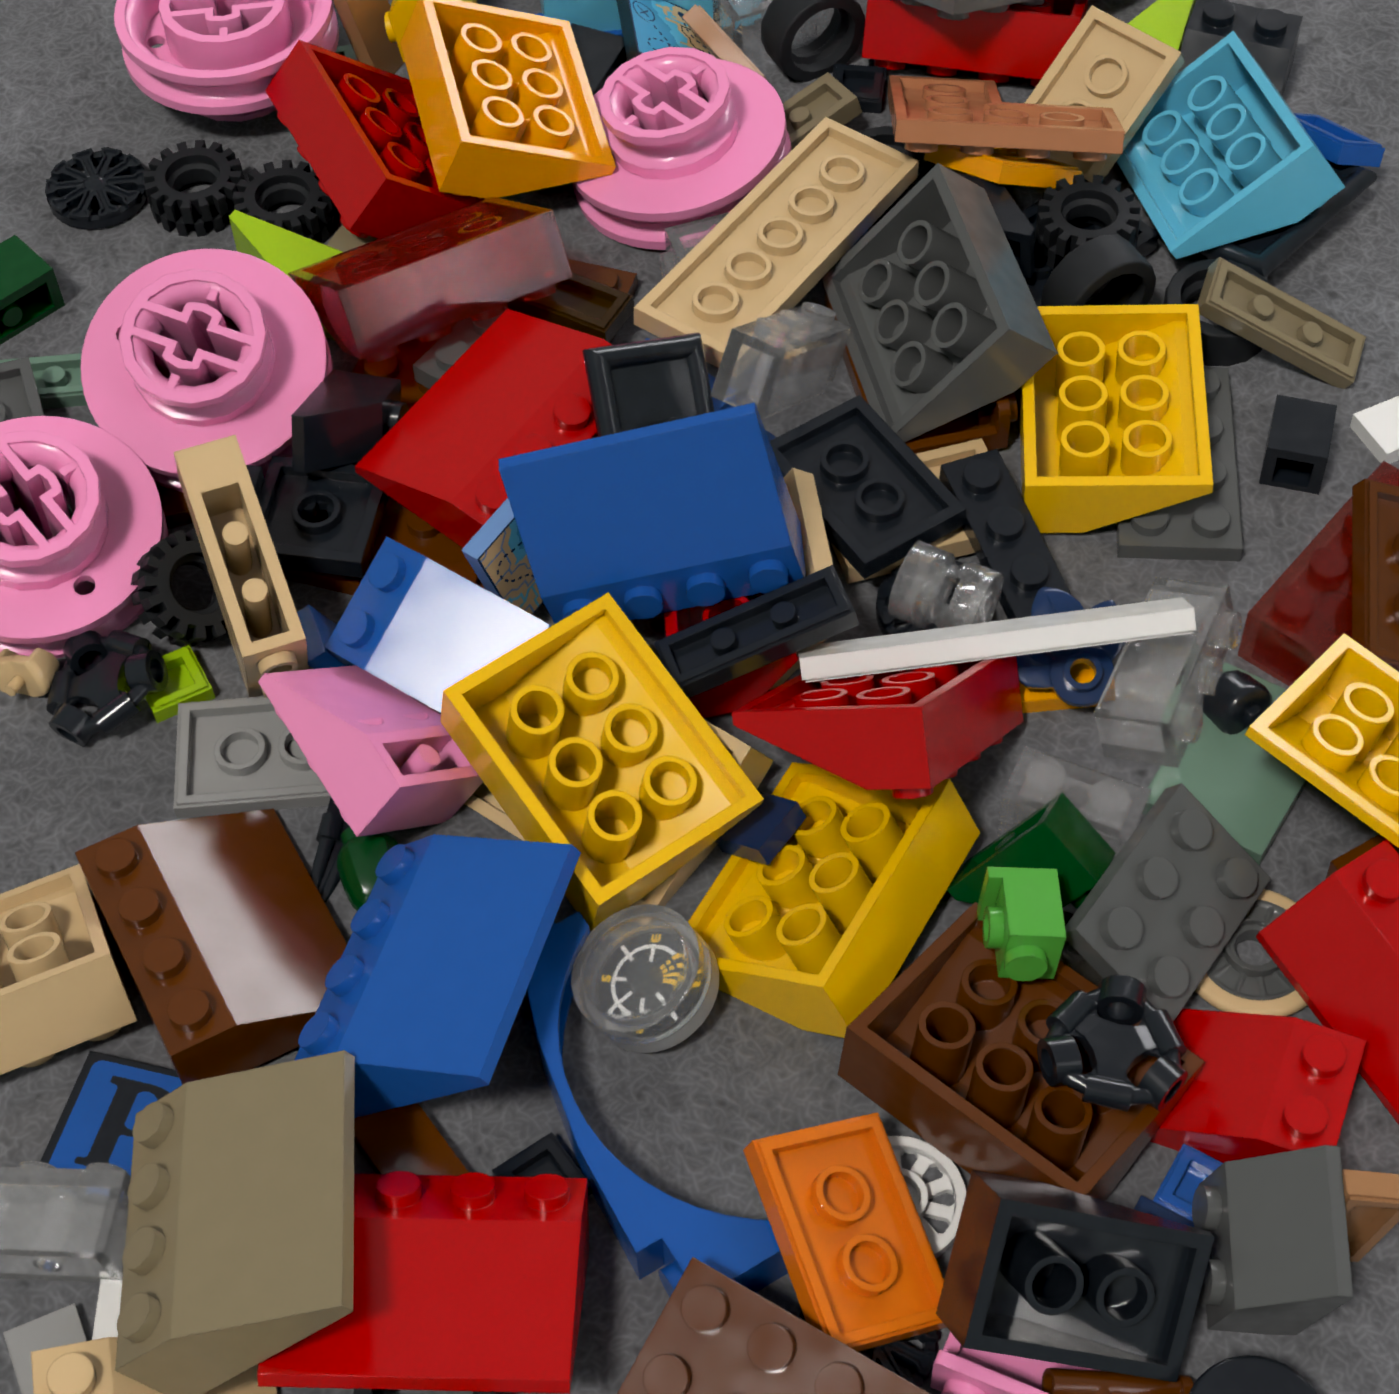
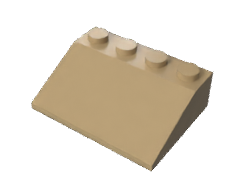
M80 864L0 894V1075L20 1067L28 1068L41 1065L50 1060L55 1053L88 1040L100 1041L116 1034L122 1027L137 1021L125 983Z

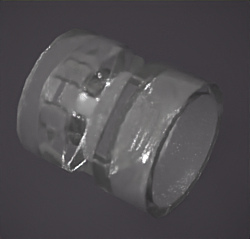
M918 541L906 555L894 581L889 598V615L923 629L931 623L936 624V628L991 622L1002 592L1003 573L970 560L958 566L956 565L953 553L926 542ZM952 588H956L950 601V604H946L952 591Z

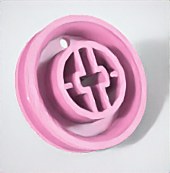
M117 0L114 10V24L122 46L127 72L135 85L145 95L166 107L198 114L216 121L242 122L266 116L277 110L265 90L298 40L332 52H336L339 42V27L332 0ZM156 44H163L161 47L152 48Z
M666 47L644 52L621 64L606 79L603 88L593 95L616 165L612 175L574 182L573 188L578 205L584 216L600 233L610 239L632 247L653 250H675L695 247L792 150L782 101L774 87L757 72L734 62L716 59L713 55L698 49Z
M195 249L173 253L148 263L130 274L112 290L98 308L89 325L82 348L80 366L84 396L98 427L111 433L128 445L146 465L155 484L183 492L174 458L175 451L236 435L245 464L261 466L264 478L272 456L292 458L291 415L333 370V361L323 327L314 306L304 291L287 274L262 259L238 251Z
M30 416L0 422V652L3 649H9L18 655L30 656L36 648H41L52 653L56 658L65 657L63 647L70 637L80 635L89 630L96 631L101 636H108L114 630L123 631L144 612L142 604L133 606L131 595L138 591V585H131L132 574L140 569V566L137 565L140 558L150 551L151 547L169 536L167 522L155 481L146 465L128 445L104 429L79 420L58 416ZM68 505L71 506V509H72V512H73L72 517H71V514H70Z

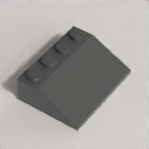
M939 163L821 278L867 401L903 442H907L1015 392L1058 353L985 189Z

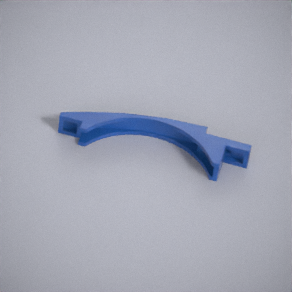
M579 911L556 924L553 922L526 990L542 1068L581 1173L591 1185L593 1196L639 1280L665 1265V1267L658 1271V1274L667 1294L671 1297L692 1257L755 1293L788 1274L769 1220L720 1214L693 1206L666 1194L645 1182L624 1166L602 1144L587 1124L573 1098L565 1077L563 1044L571 1002L582 976L593 959V953L585 943L590 934V928Z

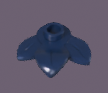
M1042 587L1034 598L1031 616L1085 609L1069 593L1057 588ZM1107 600L1093 606L1091 609L1116 606L1113 600ZM1125 642L1017 656L1019 682L1030 689H1053L1062 701L1072 706H1093L1106 698L1111 691L1115 679V669L1112 661L1120 653ZM1076 664H1087L1093 669L1095 677L1088 683H1079L1072 678L1070 674L1071 668Z

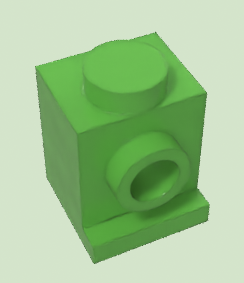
M987 866L977 906L978 920H983V943L985 949H995L998 977L1011 978L1016 981L1054 979L1066 940L1057 869Z

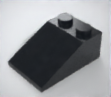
M972 1169L936 1314L963 1348L1177 1383L1215 1236L1209 1231L1044 1182Z

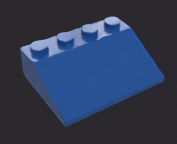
M755 402L498 459L499 472L540 597L555 624L608 592L629 620L649 619L662 613L696 606H712L725 600L759 593H769L806 576L801 523Z
M436 834L404 845L398 844L393 846L383 855L376 867L377 880L366 903L359 908L352 919L351 930L353 932L341 958L331 967L326 976L325 986L327 989L315 1015L306 1023L299 1035L298 1044L300 1048L294 1060L343 1050L355 1056L354 1118L488 1086L581 852L572 844Z

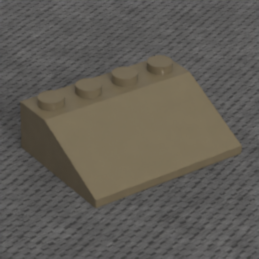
M343 1050L187 1082L136 1113L132 1132L134 1141L131 1178L127 1194L129 1203L126 1241L122 1256L123 1278L120 1314L117 1320L118 1340L115 1371L163 1394H204L353 1312L355 1056Z

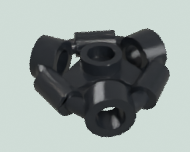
M89 630L80 635L70 637L63 647L66 662L61 671L54 673L49 690L46 710L53 715L49 726L61 737L82 747L87 745L94 733L101 730L106 734L111 733L141 711L139 703L147 695L162 692L166 689L168 670L163 657L156 650H151V643L146 638L121 630H114L108 636H101L96 631ZM93 651L91 654L81 657L84 653ZM76 703L95 705L98 707V710L93 713V718H91L73 705Z
M1111 975L1102 979L1099 987L1088 993L1081 990L1073 992L1047 1017L1046 1025L1049 1031L1045 1038L1039 1040L1037 1055L1040 1070L1046 1083L1050 1087L1060 1085L1070 1087L1082 1094V1102L1128 1112L1130 1105L1149 1104L1160 1112L1174 1099L1187 1079L1188 1072L1181 1065V1057L1186 1053V1047L1168 1011L1165 1009L1157 1010L1146 998L1147 989L1142 982L1127 975ZM1141 1021V1023L1138 1026H1132L1133 1024ZM1074 1038L1080 1042L1088 1054V1061L1092 1071L1087 1074H1082L1081 1054ZM1149 1056L1158 1058L1143 1076L1138 1086L1130 1082L1127 1074L1133 1066Z

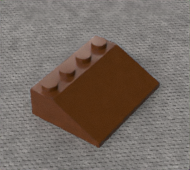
M274 808L138 824L75 852L95 901L182 1085L191 1081L250 1070L299 1047V1035L306 1023L315 1015L327 989L325 986L326 976L331 967L341 958L347 943Z
M974 902L846 1027L838 1076L970 1175L973 1169L1034 1180L1106 1201L1200 1073L1205 1061L1186 1049V1053L1181 1057V1065L1188 1072L1187 1079L1174 1099L1160 1112L1149 1104L1130 1105L1128 1112L1082 1102V1094L1066 1085L1050 1087L1042 1075L1037 1055L1038 1042L1040 1039L1045 1038L1049 1031L1046 1019L1073 992L1081 990L1088 993L1098 987L1060 960L1054 979L1016 981L1011 978L998 977L995 949H985L983 920H978V903ZM1141 1021L1133 1024L1132 1026H1138L1141 1023ZM1074 1038L1081 1054L1082 1074H1087L1092 1071L1088 1061V1054L1080 1042ZM1149 1056L1133 1066L1127 1074L1130 1082L1138 1086L1143 1076L1158 1058Z

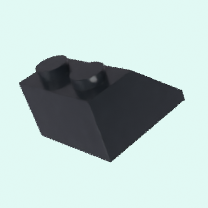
M1196 0L1185 30L1180 51L1185 62L1177 74L1234 31L1280 95L1283 96L1293 65L1303 16L1284 13L1276 9H1263L1232 3L1228 0Z

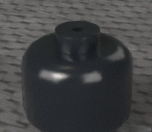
M1233 670L1222 673L1209 683L1204 691L1200 706L1203 713L1219 730L1233 735L1240 733L1246 728L1248 729L1273 703L1272 695L1265 685L1244 672Z

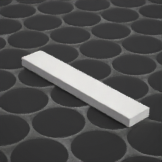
M1183 597L819 643L798 651L802 681L805 680L808 683L1192 634L1196 630L1195 611L1190 603Z

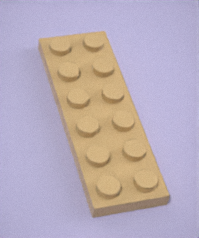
M825 117L634 307V325L659 338L699 332L702 338L706 362L731 374L916 180L919 160Z

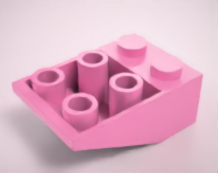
M356 665L264 673L258 681L272 703L277 716L286 725L305 755L309 766L321 780L338 807L342 818L350 826L356 837L443 823L450 819L483 783L482 779L441 724L440 713Z

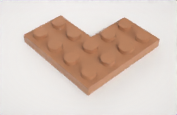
M889 75L887 97L894 141L904 143V149L908 151L930 153L938 151V145L961 146L960 151L962 153L982 156L983 154H994V148L1017 149V155L1034 159L1049 158L1051 151L1073 152V158L1091 162L1105 161L1107 154L1123 153L1125 131L1112 108L1002 102L996 83L993 80Z

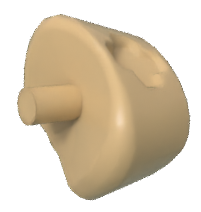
M36 648L30 656L18 655L9 649H3L0 652V691L5 692L9 696H15L17 693L31 697L44 696L49 692L54 673L59 669L58 659L52 653L41 648Z

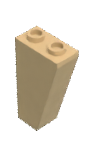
M236 435L175 451L174 458L178 478L248 696L258 697L264 695V698H267L258 683L264 673L308 670L307 644Z

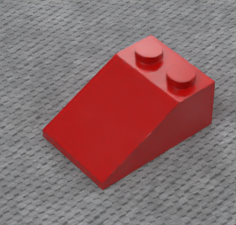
M1182 1008L1173 1023L1186 1049L1204 1060L1205 1063L1200 1073L1153 1135L1150 1142L1176 1151H1180L1182 1145L1186 1144L1222 1163L1323 1145L1337 1146L1367 1040L1297 1017Z

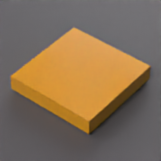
M938 145V151L925 153L924 157L926 161L935 164L939 163L945 167L1006 185L1043 188L1050 186L1051 188H1056V181L1065 178L1071 185L1073 184L1074 175L1082 174V171L1078 170L1079 167L1050 158L1034 159L1021 157L1016 154L1017 149L994 148V154L992 155L983 154L982 156L962 153L960 151L961 146Z

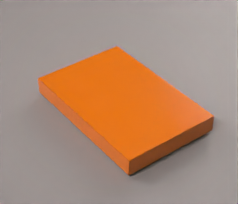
M878 1112L752 1140L746 1146L743 1152L807 1323L857 1352L946 1328L945 1324L936 1314L944 1278Z

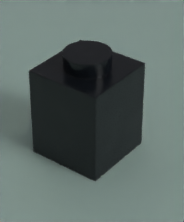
M1277 395L1259 484L1319 495L1329 457L1337 405Z

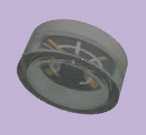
M643 904L631 906L612 914L591 931L573 964L571 985L574 1000L581 1013L614 1045L630 1052L653 1053L669 1049L681 1043L703 1024L716 1001L720 974L717 959L710 946L683 916L665 906Z

